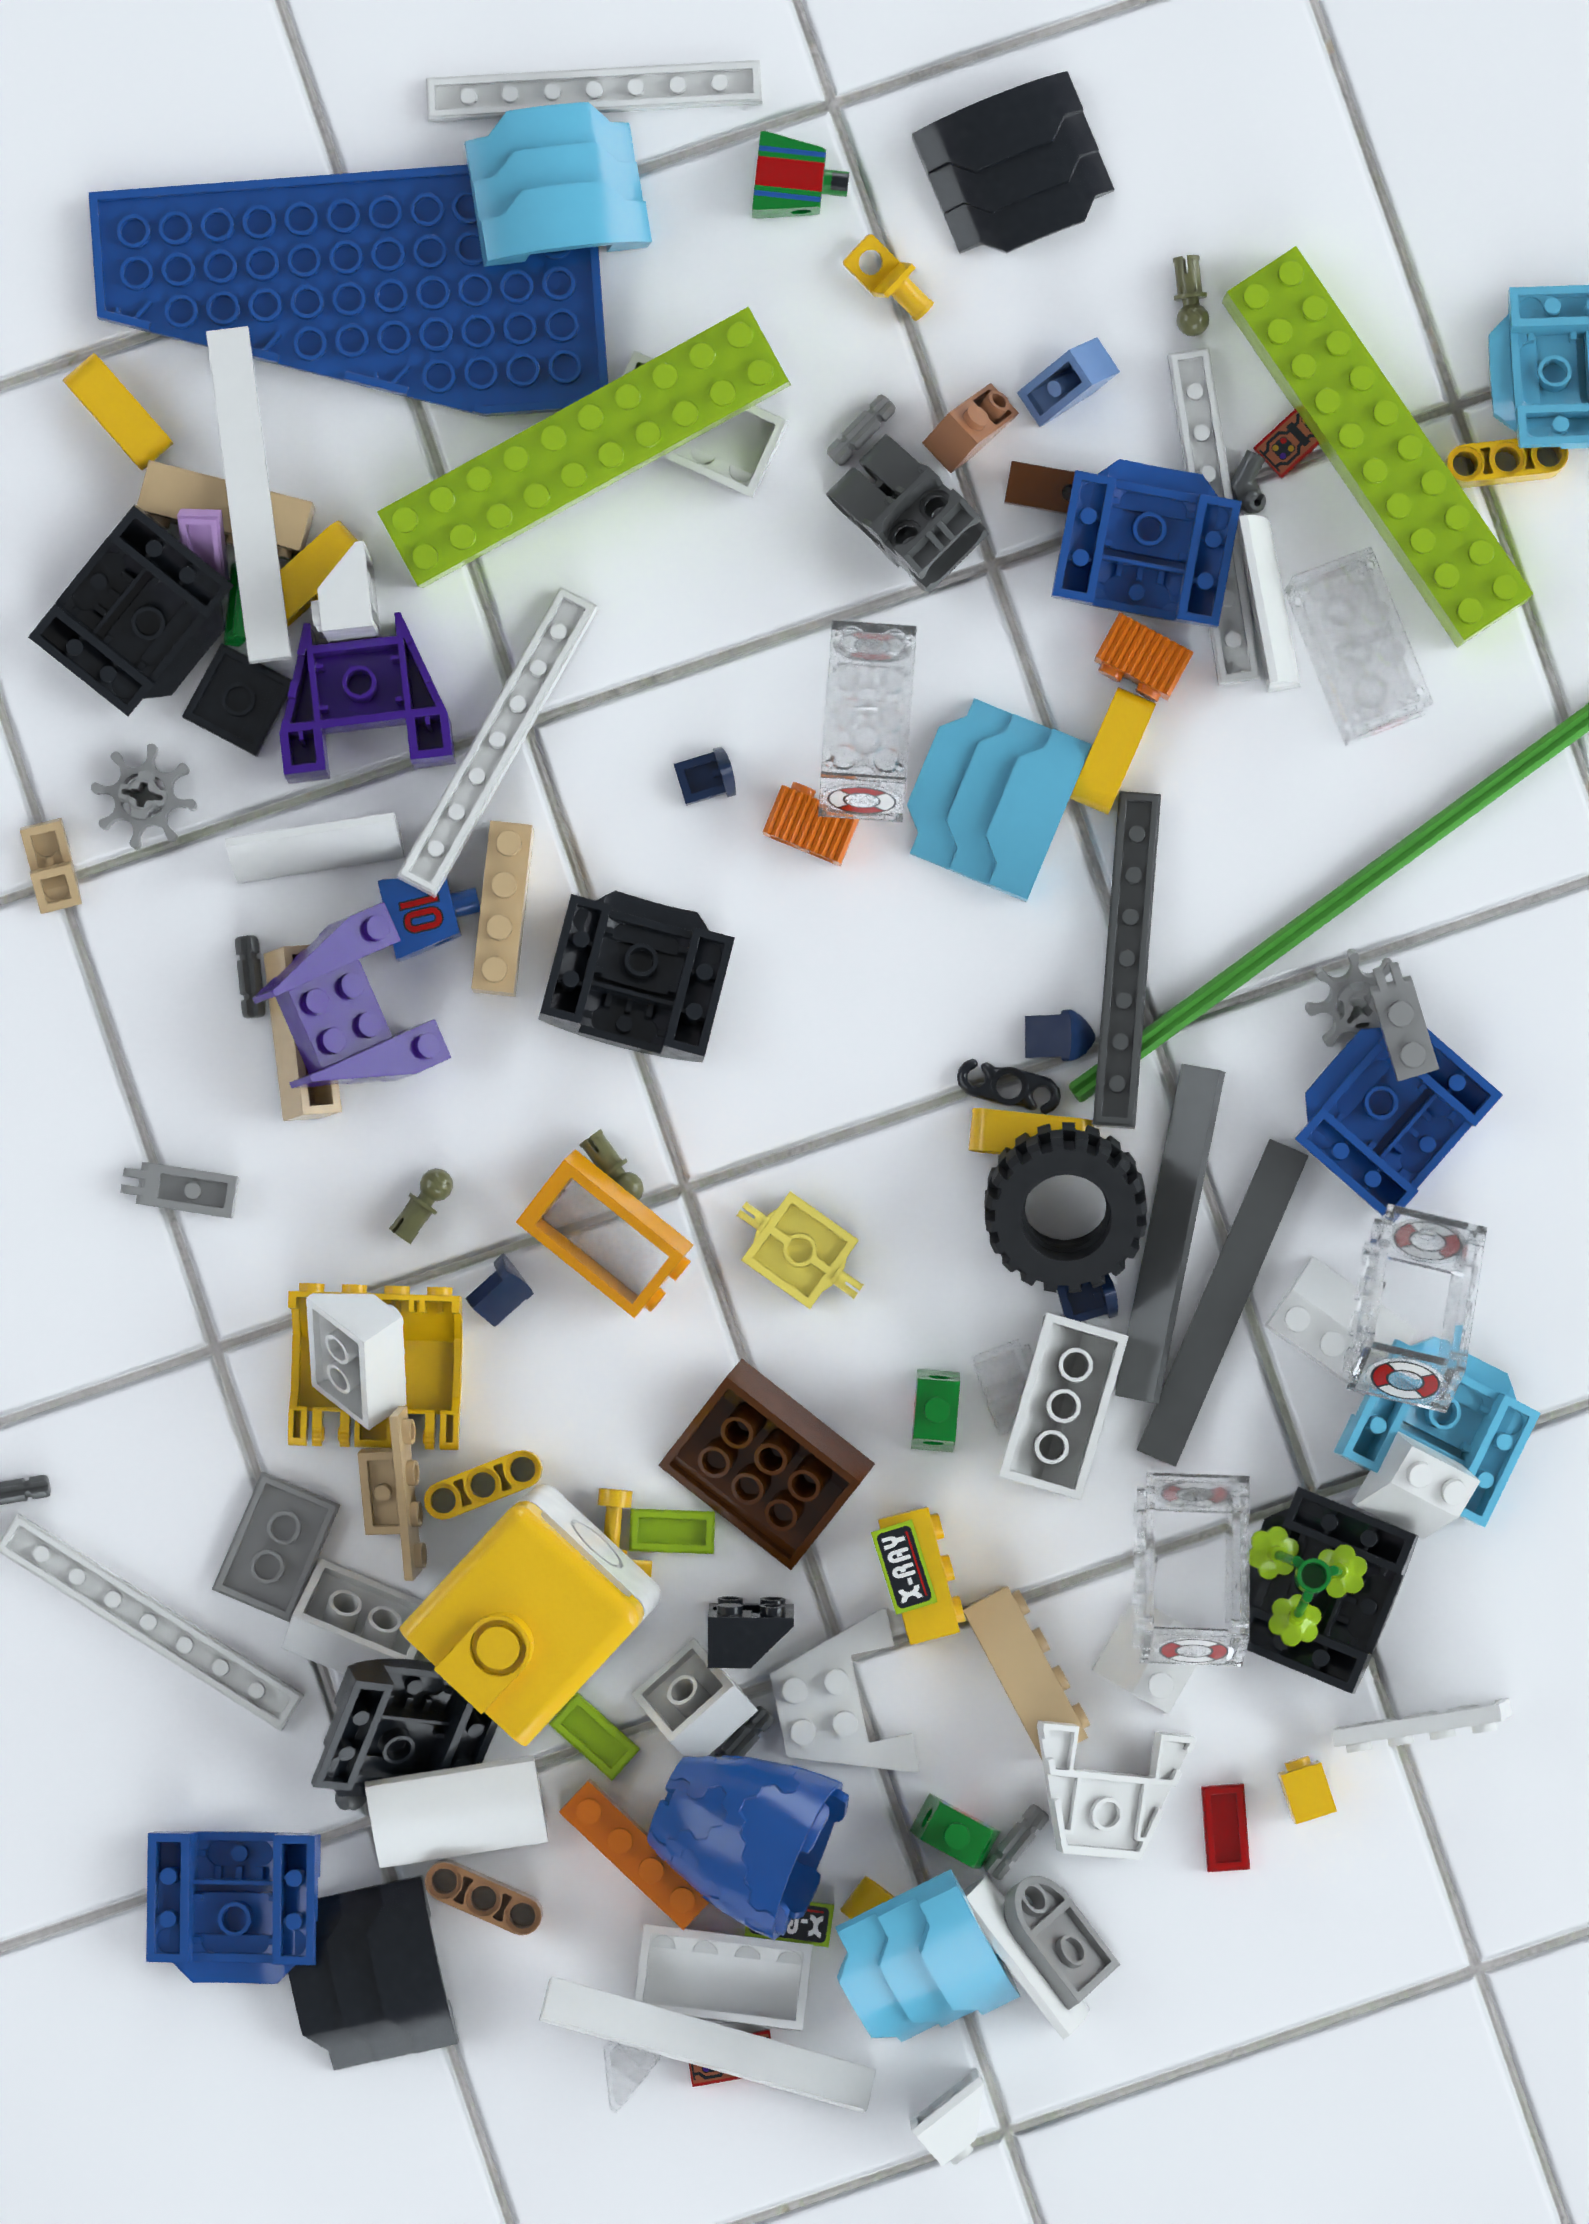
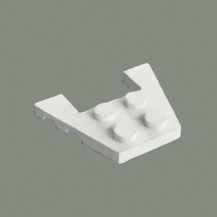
M887 1608L879 1609L770 1673L787 1758L912 1773L920 1772L912 1733L871 1742L868 1741L851 1655L894 1646Z
M1038 1720L1037 1730L1056 1850L1063 1854L1141 1860L1164 1813V1810L1161 1808L1171 1787H1176L1182 1774L1179 1771L1187 1753H1192L1196 1737L1186 1734L1155 1732L1148 1775L1074 1769L1080 1727L1072 1723Z

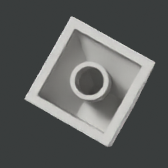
M977 2068L910 2120L911 2131L941 2166H944L949 2161L956 2165L974 2150L970 2144L976 2140L984 2089L983 2077Z

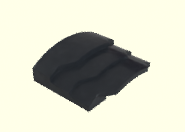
M1068 71L1043 77L1003 91L960 109L912 133V141L959 254L981 245L1007 254L1044 237L1084 223L1094 199L1115 190Z
M134 504L41 619L28 638L129 717L142 699L172 696L223 633L225 628L221 601L234 584Z
M616 890L598 900L571 894L538 1019L565 1031L616 1047L665 1058L702 1063L706 1054L735 937L709 931L698 912L648 901Z
M1298 1487L1290 1507L1266 1517L1260 1530L1267 1532L1273 1526L1284 1528L1287 1531L1288 1538L1297 1541L1299 1551L1296 1556H1300L1304 1561L1312 1558L1318 1559L1319 1554L1325 1549L1335 1550L1340 1545L1351 1546L1356 1556L1364 1558L1367 1562L1368 1569L1362 1576L1363 1588L1358 1593L1347 1592L1341 1598L1331 1597L1327 1593L1326 1588L1314 1594L1309 1605L1317 1607L1321 1612V1620L1316 1625L1318 1629L1316 1638L1312 1642L1300 1641L1296 1646H1287L1282 1642L1280 1635L1273 1634L1270 1631L1268 1622L1273 1616L1272 1605L1277 1599L1285 1598L1289 1600L1295 1594L1302 1595L1303 1591L1299 1590L1294 1579L1296 1568L1294 1567L1288 1575L1278 1573L1273 1579H1265L1259 1575L1257 1568L1250 1566L1247 1562L1233 1595L1234 1602L1243 1621L1234 1645L1343 1691L1355 1694L1389 1618L1419 1536Z
M390 1658L358 1662L347 1667L335 1697L334 1703L337 1709L323 1741L325 1748L312 1777L311 1784L317 1788L334 1789L338 1797H366L365 1781L483 1763L498 1725L485 1712L480 1714L434 1670L435 1666L431 1662Z
M423 1875L318 1898L316 1965H295L288 1975L302 2035L328 2050L333 2070L411 2053H420L459 2043L451 2002L447 2000L431 1928V1911Z

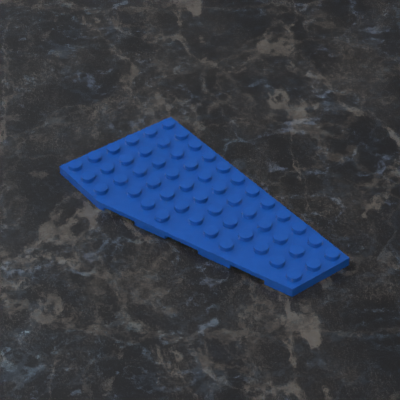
M468 164L88 192L97 318L101 321L208 347L206 331L248 326L253 359L483 417L557 412L609 384L599 246L530 254L525 262L484 267Z

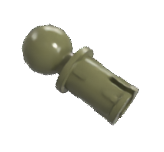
M1186 255L1188 273L1186 259L1183 256L1173 258L1177 295L1174 296V301L1183 302V307L1177 314L1176 323L1183 334L1197 336L1202 334L1209 325L1208 311L1199 303V299L1207 297V292H1202L1200 256Z
M601 1129L579 1144L599 1169L638 1200L642 1197L644 1188L641 1179L632 1172L624 1171L622 1166L628 1162L627 1159L622 1160Z
M434 1168L423 1174L420 1181L421 1193L418 1197L412 1193L408 1195L411 1199L399 1217L389 1227V1230L410 1245L412 1244L432 1213L434 1215L437 1214V1211L431 1207L434 1202L445 1200L451 1194L453 1180L447 1171Z

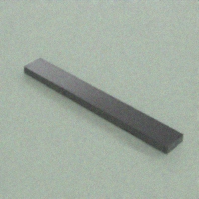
M1119 791L1093 1126L1135 1129L1161 794Z
M1181 1064L1127 1332L1129 1337L1121 1362L1115 1396L1159 1404L1226 1073L1221 1070Z
M1268 1140L1164 1383L1159 1404H1156L1136 1449L1137 1451L1174 1467L1177 1466L1309 1155L1275 1140Z

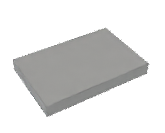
M261 1472L212 1590L290 1623L341 1505L270 1474Z

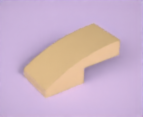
M62 817L21 827L20 833L30 866V877L40 913L44 914L82 904Z

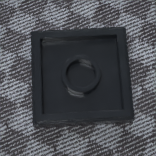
M221 642L182 718L258 757L288 701V691L292 679L261 663L249 664L248 656Z

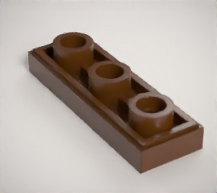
M1011 461L1004 504L1067 515L1069 501L1062 496V490L1066 487H1072L1075 472Z

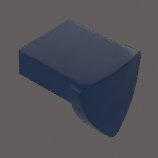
M723 747L713 748L711 753L674 764L686 806L727 794V797L736 795L732 765Z
M1071 1009L1062 1010L1061 1014L1025 1016V1058H1061L1062 1061H1073L1086 1054L1096 1040V1035L1086 1019Z
M504 1253L493 1262L496 1271L465 1298L472 1309L494 1327L523 1301L528 1300L534 1295L525 1279Z
M1109 1273L1105 1275V1284L1096 1288L1092 1287L1091 1282L1081 1284L1082 1292L1069 1293V1286L1058 1285L1057 1295L1063 1315L1066 1318L1082 1322L1106 1314L1108 1318L1118 1315L1117 1293Z

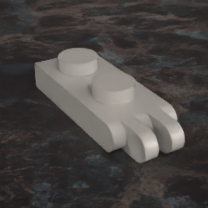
M1393 962L1389 964L1393 981L1386 982L1381 966L1372 970L1376 986L1370 987L1369 990L1395 1077L1399 1082L1438 1070L1439 1066L1413 980L1410 975L1402 977L1398 962Z
M142 1162L141 1170L124 1168L123 1176L139 1179L138 1187L121 1184L120 1193L137 1195L135 1204L233 1218L239 1181L238 1176Z

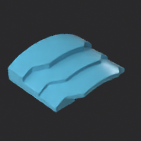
M589 102L555 104L506 111L488 136L465 141V152L484 267L525 262L530 254L606 246L607 252L648 248L652 243L646 201H643L638 165L635 161L629 123L610 122Z
M1589 285L1509 287L1508 315L1488 336L1493 417L1516 432L1519 448H1589Z
M974 698L967 716L939 726L910 795L907 807L918 831L910 854L1027 902L1092 744Z
M1432 1336L1411 1346L1398 1339H1394L1383 1363L1401 1361L1421 1365L1438 1377L1440 1381L1439 1390L1434 1395L1424 1399H1401L1380 1391L1371 1382L1356 1415L1351 1414L1333 1452L1368 1471L1371 1470L1378 1473L1399 1431L1463 1464L1480 1480L1460 1517L1479 1526L1486 1527L1541 1413L1516 1400L1508 1373L1456 1348L1440 1338ZM1406 1371L1394 1372L1388 1378L1393 1386L1404 1390L1417 1389L1422 1385V1380L1419 1376Z
M951 1869L835 1927L847 1951L840 1966L837 1979L871 2038L897 2037L901 2042H904L938 2024L942 2028L976 2010L981 2015H984L1021 1997L1007 1967L999 1955L995 1954L978 1924L969 1901Z

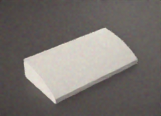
M634 350L623 375L649 362L653 358ZM753 406L662 457L753 498L789 421L762 408Z
M1258 515L1239 516L1237 525L1267 693L1301 687L1270 520Z
M394 812L225 838L230 864L238 884L405 858L400 824Z
M534 1755L365 1781V1791L379 1868L548 1842L547 1821Z
M986 1873L964 1890L974 1916L990 1945L1064 2041L1085 2020L1090 2009L1083 2000L1070 2010L1065 2007L1011 1934L1004 1913L1005 1897Z
M644 1924L634 2000L699 2019L803 2031L813 1945Z

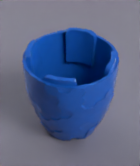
M723 1755L722 1757H683L669 1777L665 1787L668 1793L665 1800H660L648 1831L647 1841L663 1861L665 1860L675 1872L703 1895L702 1898L723 1913L733 1917L737 1922L775 1941L780 1935L785 1934L787 1926L792 1919H799L806 1913L821 1881V1874L817 1872V1868L825 1852L835 1822L842 1821L847 1813L849 1795L842 1791V1782L793 1765Z

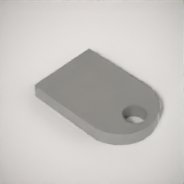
M1030 1876L1008 1891L1004 1902V1913L1011 1934L1068 2010L1079 2004L1121 1965L1069 1895L1054 1881L1042 1876ZM1025 1895L1032 1900L1034 1908L1028 1903Z

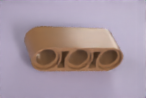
M447 1859L441 1860L432 1865L426 1874V1890L433 1898L513 1934L528 1935L534 1932L542 1921V1905L534 1896L460 1863ZM445 1868L454 1872L457 1884L453 1890L445 1892L435 1886L433 1878L435 1872L439 1869ZM479 1886L490 1887L496 1895L494 1906L483 1909L475 1905L472 1897L474 1889ZM520 1903L530 1905L535 1912L533 1923L527 1926L515 1923L511 1915L512 1908Z

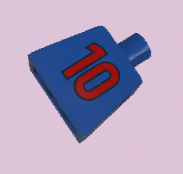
M398 878L377 881L382 902L385 903L401 941L393 944L398 962L406 961L462 936L458 917L480 912V902L476 887L451 893L448 878L444 881L435 898Z

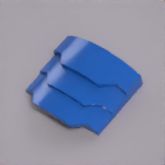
M1118 459L1098 474L1075 470L1051 597L1134 615L1217 628L1220 622L1242 501L1218 497L1203 474Z
M1381 1027L1360 1029L1306 1090L1307 1124L1294 1138L1389 1223L1399 1215L1419 1192L1417 1188L1471 1126L1476 1127L1503 1096L1500 1091L1428 1028L1439 1069L1399 1082L1395 1077Z
M154 1831L148 1833L146 1962L173 1963L192 1983L278 1984L295 1965H316V1921H318L321 1834L262 1831Z

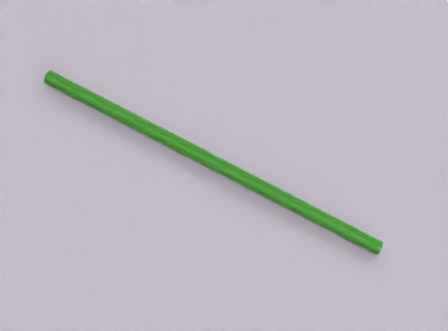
M1589 703L1143 1029L1141 1059L1589 731ZM1097 1064L1069 1085V1090L1079 1102H1084L1095 1094Z

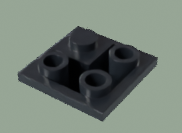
M736 1596L718 1597L717 1603H709L707 1668L751 1669L794 1627V1604H786V1599L783 1597L760 1598V1604L743 1603V1598Z

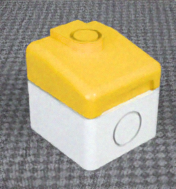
M541 1484L528 1492L495 1523L405 1620L399 1629L402 1635L435 1666L434 1670L480 1714L485 1712L512 1739L523 1746H527L658 1605L661 1599V1591L658 1584L560 1492L550 1485Z

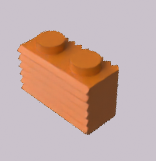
M1119 612L1096 654L1094 662L1100 664L1098 671L1104 676L1116 682H1121L1124 677L1138 685L1135 689L1138 694L1153 702H1158L1160 697L1168 701L1194 652Z
M793 782L791 788L782 785L763 829V835L841 867L859 824L860 816L852 812L840 810L831 804L814 798L816 791L800 783Z

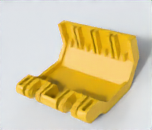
M299 1283V1291H288V1308L291 1309L293 1333L288 1445H308L309 1411H312V1446H322L325 1439L324 1411L340 1412V1427L338 1428L340 1447H350L351 1416L312 1387L306 1297L312 1293L374 1294L387 1305L391 1304L396 1307L403 1317L407 1403L405 1406L408 1409V1419L409 1414H425L423 1444L425 1450H434L436 1415H440L439 1449L459 1450L463 1312L462 1297L452 1296L453 1288L427 1287V1295L410 1294V1286L387 1285L384 1286V1294L367 1293V1285L342 1284L341 1292H324L325 1284ZM390 1416L370 1430H367L355 1420L354 1447L392 1448Z

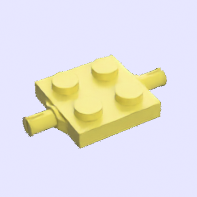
M791 1191L780 1206L767 1216L747 1201L742 1208L755 1216V1218H752L741 1209L736 1216L757 1231L753 1244L741 1259L742 1262L808 1309H811L822 1292L833 1284L854 1300L858 1293L846 1285L845 1282L859 1291L864 1284H861L843 1270L847 1257L859 1241L856 1237Z

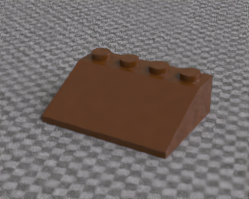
M741 1359L658 1466L789 1570H792L860 1485L875 1463L744 1359Z

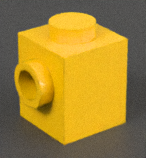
M1303 1756L1284 1763L1286 1770L1277 1774L1292 1821L1295 1824L1337 1812L1320 1761L1311 1762L1309 1756Z

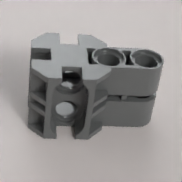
M887 434L859 460L862 468L876 481L875 484L855 467H852L826 493L829 500L863 531L897 567L901 566L909 574L912 581L928 593H931L989 535L987 529L980 523L981 518L978 513L958 492L947 488L939 475L929 466L920 464Z

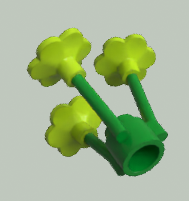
M1273 1526L1267 1532L1259 1530L1251 1537L1252 1548L1247 1552L1246 1559L1250 1566L1257 1568L1261 1577L1273 1579L1278 1573L1288 1575L1294 1567L1296 1568L1294 1579L1299 1590L1303 1591L1302 1595L1295 1594L1289 1600L1285 1598L1277 1599L1272 1605L1273 1616L1268 1622L1270 1631L1273 1634L1280 1635L1282 1642L1287 1646H1296L1300 1641L1312 1642L1318 1634L1316 1625L1321 1620V1612L1317 1607L1309 1605L1314 1594L1326 1588L1327 1593L1331 1597L1341 1598L1347 1592L1358 1593L1363 1588L1362 1576L1368 1569L1367 1562L1364 1558L1356 1556L1354 1549L1349 1545H1340L1335 1550L1325 1549L1319 1554L1318 1559L1312 1558L1304 1561L1300 1556H1296L1299 1551L1297 1541L1288 1538L1287 1531L1280 1526Z

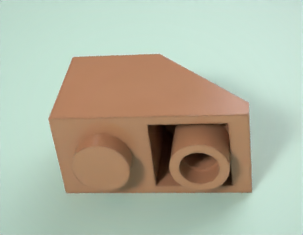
M990 383L950 411L922 444L951 474L976 455L1014 420L1019 412L1009 403L1008 398Z

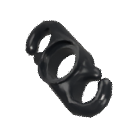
M973 1058L967 1060L958 1069V1085L969 1096L1004 1106H1023L1033 1111L1037 1108L1033 1093L1037 1088L1045 1087L1050 1092V1100L1040 1106L1041 1113L1046 1115L1053 1112L1060 1103V1088L1049 1077L1014 1067H995L985 1062L981 1065L985 1080L981 1085L973 1086L968 1081V1073L978 1067L977 1060ZM1006 1074L1016 1076L1021 1082V1092L1012 1099L1002 1097L997 1091L998 1079Z

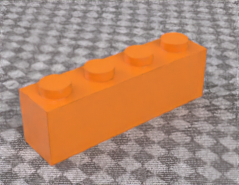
M590 1778L560 1809L559 1813L682 1930L709 1904L708 1901L702 1898L703 1895L656 1854L647 1841L648 1833Z

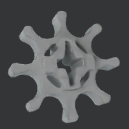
M155 744L147 745L146 761L141 766L135 768L127 766L119 752H113L110 758L120 768L119 780L111 786H103L96 782L91 785V790L96 795H110L115 802L113 812L109 816L100 819L98 822L99 826L107 831L115 822L123 820L130 822L133 827V835L129 844L135 850L141 849V836L146 828L151 826L161 827L165 832L166 838L170 842H175L178 839V835L168 825L169 814L172 810L181 807L190 811L197 809V803L193 799H180L174 794L175 782L180 777L189 774V767L185 763H180L170 773L159 772L155 766V759L159 749ZM137 776L136 779H134L132 782H130L129 784H127L131 779H133L134 777ZM157 780L163 782L165 786L164 791L160 790L157 786ZM144 787H148V791L152 795L162 800H147L144 807H141V804L135 798L126 794L142 793ZM124 803H128L130 806L131 814H128L124 809ZM161 810L157 815L151 817L153 814Z
M1355 949L1347 951L1350 966L1347 973L1343 976L1332 977L1322 967H1317L1314 972L1318 980L1329 985V995L1324 1001L1319 1003L1307 1002L1305 1010L1309 1016L1328 1013L1333 1017L1331 1029L1322 1036L1327 1047H1333L1338 1036L1342 1033L1353 1032L1356 1034L1360 1029L1380 1027L1369 990L1370 987L1376 986L1373 972L1365 973L1359 969V954ZM1387 957L1382 960L1380 965L1385 977L1390 973L1389 964L1393 963ZM1354 996L1358 999L1364 998L1367 1004L1363 1008L1357 1005L1353 1007L1350 1000ZM1337 1000H1339L1340 1003L1338 1010L1336 1007Z

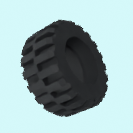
M1062 1122V1129L1051 1130L1050 1124L1037 1127L1038 1134L1030 1137L1025 1132L1015 1139V1147L1013 1149L1006 1147L998 1156L997 1167L991 1168L987 1178L988 1186L987 1190H985L984 1200L986 1231L990 1235V1244L995 1254H1001L1002 1264L1010 1273L1018 1270L1021 1275V1281L1031 1286L1037 1280L1043 1282L1044 1291L1055 1293L1057 1292L1058 1285L1069 1286V1293L1082 1292L1081 1284L1091 1282L1092 1287L1096 1288L1105 1284V1275L1111 1272L1114 1276L1119 1275L1125 1269V1260L1127 1258L1134 1259L1140 1249L1139 1240L1145 1236L1147 1227L1146 1213H1148L1142 1174L1137 1171L1136 1161L1132 1155L1121 1150L1120 1142L1111 1135L1106 1139L1100 1137V1131L1095 1127L1087 1125L1085 1131L1075 1130V1123ZM1059 1175L1082 1177L1095 1184L1102 1191L1106 1202L1105 1216L1094 1230L1082 1237L1070 1240L1050 1238L1038 1232L1028 1222L1025 1205L1029 1193L1038 1184L1051 1177Z

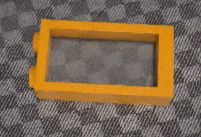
M576 1149L561 1162L516 1221L519 1226L633 1318L644 1308L652 1312L666 1294L661 1289V1286L669 1277L676 1281L691 1263L685 1256L694 1244Z

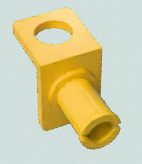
M872 234L866 235L842 262L843 266L874 297L888 298L891 295L912 316L911 318L914 321L923 317L934 304L908 278L916 267L912 263L899 262ZM867 250L876 251L882 261L879 271L872 275L862 272L859 266L860 256Z

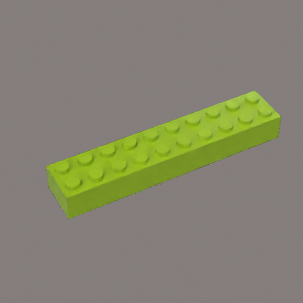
M1297 246L1226 292L1222 304L1290 404L1297 410L1319 442L1320 448L1457 648L1526 603L1534 593Z
M746 307L377 511L415 583L418 587L425 588L791 386V383L749 307Z

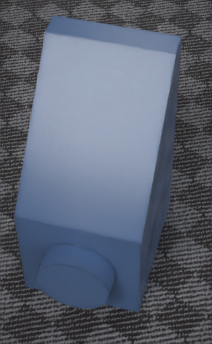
M1098 337L1069 349L1021 388L1017 394L1038 426L1042 427L1095 393L1120 373Z

